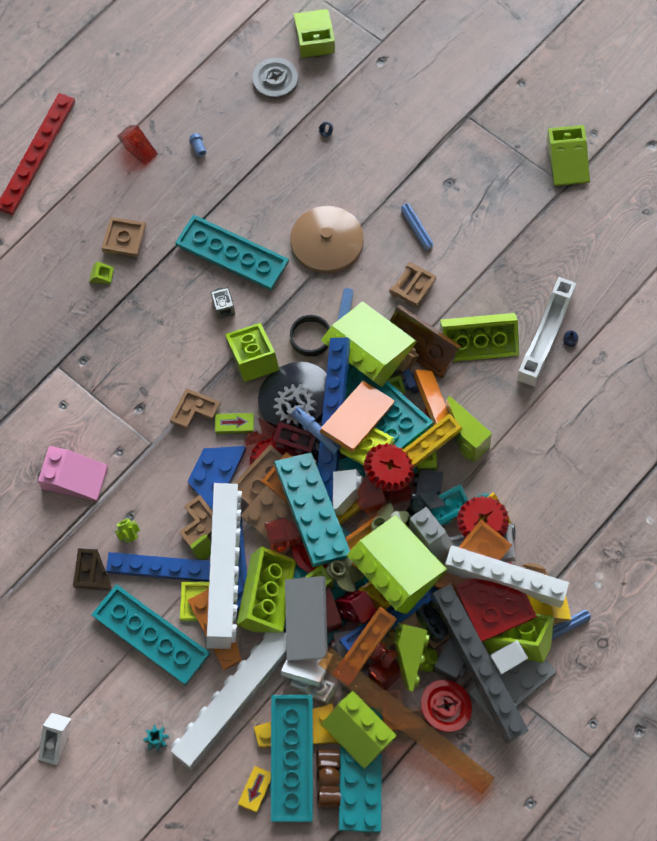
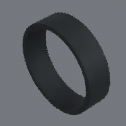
M302 316L291 326V345L296 352L303 356H318L325 352L329 346L324 344L314 350L303 349L294 342L292 338L293 333L299 325L305 322L320 323L327 331L330 329V326L320 316Z

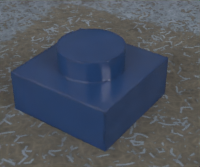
M410 369L404 371L405 379L402 381L406 389H410L413 394L419 392L413 373Z

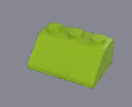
M536 614V619L484 641L487 653L492 654L518 640L528 657L526 660L544 663L551 649L553 616Z
M354 691L344 698L321 723L329 734L363 769L368 767L396 738V734Z

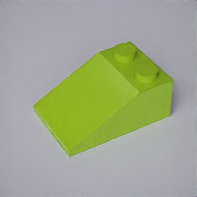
M261 323L225 334L244 382L280 370L275 351Z
M449 395L446 402L447 409L463 429L454 437L461 455L466 460H471L475 463L490 449L492 432Z

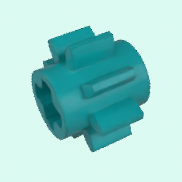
M153 725L152 730H145L148 736L143 738V741L149 743L148 750L156 748L157 752H159V748H167L165 740H168L170 737L168 734L163 735L165 732L164 727L159 730ZM154 736H155V737H158V736H159V737H160V740H159V741H158V740H154V741H153L152 738H153Z

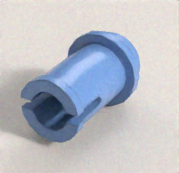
M194 133L190 136L189 143L193 145L196 156L202 157L207 154L202 142L203 137L199 133Z

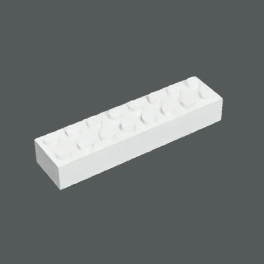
M214 483L207 648L231 649V643H235L236 624L232 623H236L237 605L233 604H237L242 494V491H238V484Z

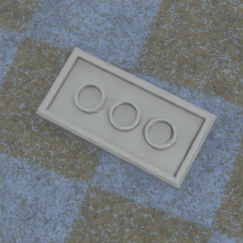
M325 577L285 580L287 661L328 658Z

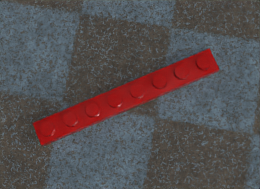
M58 93L0 198V211L10 215H14L73 108L75 98Z

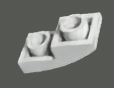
M295 679L291 682V686L307 695H313L314 699L327 705L338 688L334 683L325 679L322 680L320 687Z

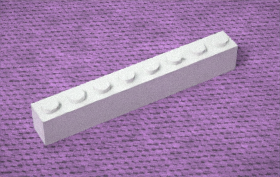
M285 632L265 633L261 644H256L251 650V656L247 660L244 659L238 665V671L235 675H230L226 679L225 687L212 696V702L209 706H204L198 713L199 718L186 727L183 737L181 739L177 738L171 746L172 756L189 770H193L286 658Z

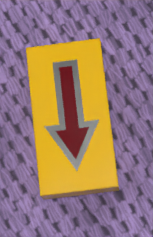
M254 765L238 802L239 806L258 813L271 782V772Z

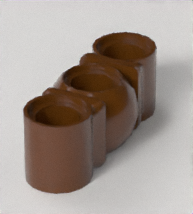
M317 750L318 809H340L339 750Z

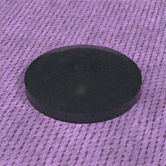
M293 362L279 367L280 370L271 373L264 380L258 394V405L264 419L272 427L276 428L277 423L281 422V417H277L275 414L277 410L274 409V405L278 403L274 399L280 398L278 392L284 393L285 386L291 389L292 384L296 388L302 385L303 390L305 388L310 390L309 394L312 393L315 398L312 400H315L317 404L312 406L316 412L310 413V415L315 418L316 423L322 420L327 375L323 369L308 362ZM303 396L302 402L307 404V399ZM283 407V411H284V413L287 415V414H288V413H287V410H288V409H286L285 407ZM299 423L297 428L303 429V426Z

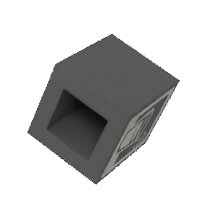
M229 287L217 288L211 291L217 319L235 315Z

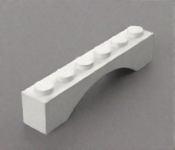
M558 277L540 326L519 369L517 381L533 387L536 386L573 298L576 287L575 282Z
M452 545L445 564L447 573L463 578H475L499 583L526 593L542 603L561 608L565 600L569 585L567 581Z

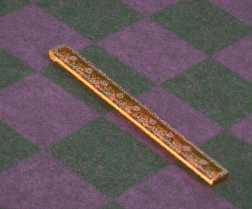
M332 648L329 649L318 663V665L351 691H354L361 699L481 794L485 792L495 779L493 775Z

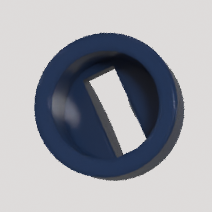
M328 121L321 123L319 126V133L324 137L330 136L334 130L333 125ZM326 125H329L328 133L325 132Z
M571 330L567 331L563 337V342L568 347L577 345L579 340L577 332ZM570 335H573L572 341H569Z

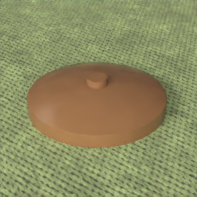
M321 206L305 212L297 219L291 231L290 241L292 252L302 266L313 272L330 274L347 269L359 258L363 249L364 236L360 223L351 213L338 207Z

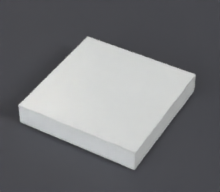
M327 652L328 658L286 660L281 670V676L320 687L333 660V654Z

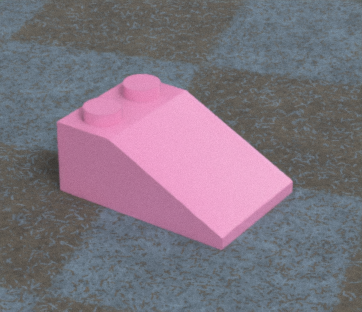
M49 446L38 482L42 490L98 501L108 465L67 449Z

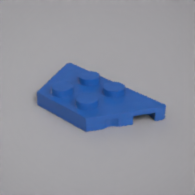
M245 446L203 448L187 482L196 491L198 496L200 495L212 511L214 483H231L246 452Z

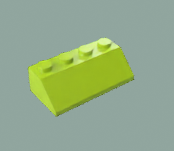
M515 313L440 320L441 333L461 346L453 362L519 356L518 319Z
M262 546L251 554L236 626L252 632H283L286 617L285 580L293 579L296 565L294 559Z

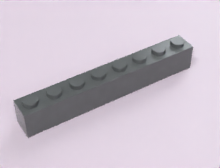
M449 584L433 592L430 600L446 626L455 648L506 744L525 735L529 730L452 585Z

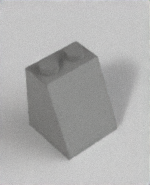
M425 507L410 518L409 529L444 565L447 561L451 545H454L446 531L429 509Z

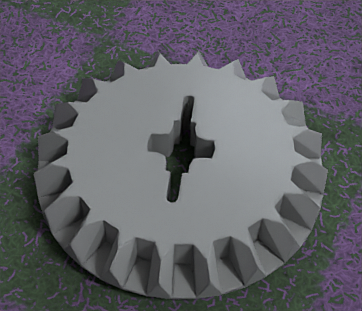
M269 58L256 66L252 79L254 87L263 96L268 95L270 98L272 96L278 98L281 95L285 96L287 93H291V90L295 89L296 83H298V73L291 62L282 58ZM275 76L278 78V81H275L272 77Z

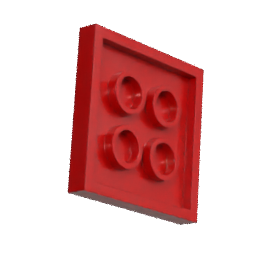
M475 578L455 586L481 642L537 618L526 593L514 588Z

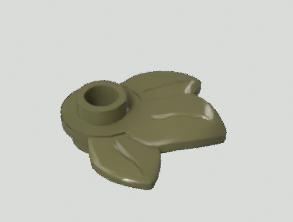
M391 503L386 504L378 511V517L373 519L371 529L374 531L395 515L406 524L409 513L394 511Z
M349 558L335 560L326 567L327 575L331 579L336 580L337 585L347 592H354V583L364 577V574L353 566V562Z

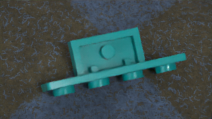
M461 484L438 495L445 504L435 517L440 525L443 524L444 526L453 522V518L458 516L461 506L468 500ZM484 492L476 497H480L482 495L484 497H488L490 494Z

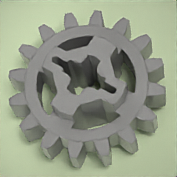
M292 384L291 389L285 386L284 393L278 392L280 398L274 399L278 403L274 405V409L277 410L275 414L277 417H281L282 423L287 421V424L291 426L294 422L296 427H299V422L290 416L293 410H296V407L299 406L311 417L310 413L316 412L312 406L317 404L315 400H312L315 397L312 393L309 394L310 390L308 388L303 390L302 385L296 388ZM303 396L307 399V404L302 402ZM283 407H285L286 409H288V410H287V413H288L287 415L284 413Z

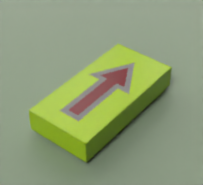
M254 413L215 414L216 434L254 433Z

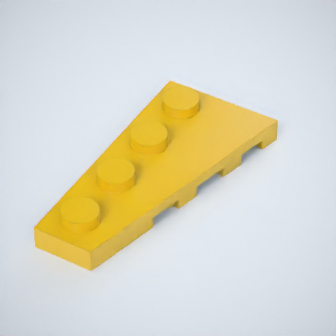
M332 703L313 709V744H339L321 725L334 710ZM271 722L254 726L259 748H270Z

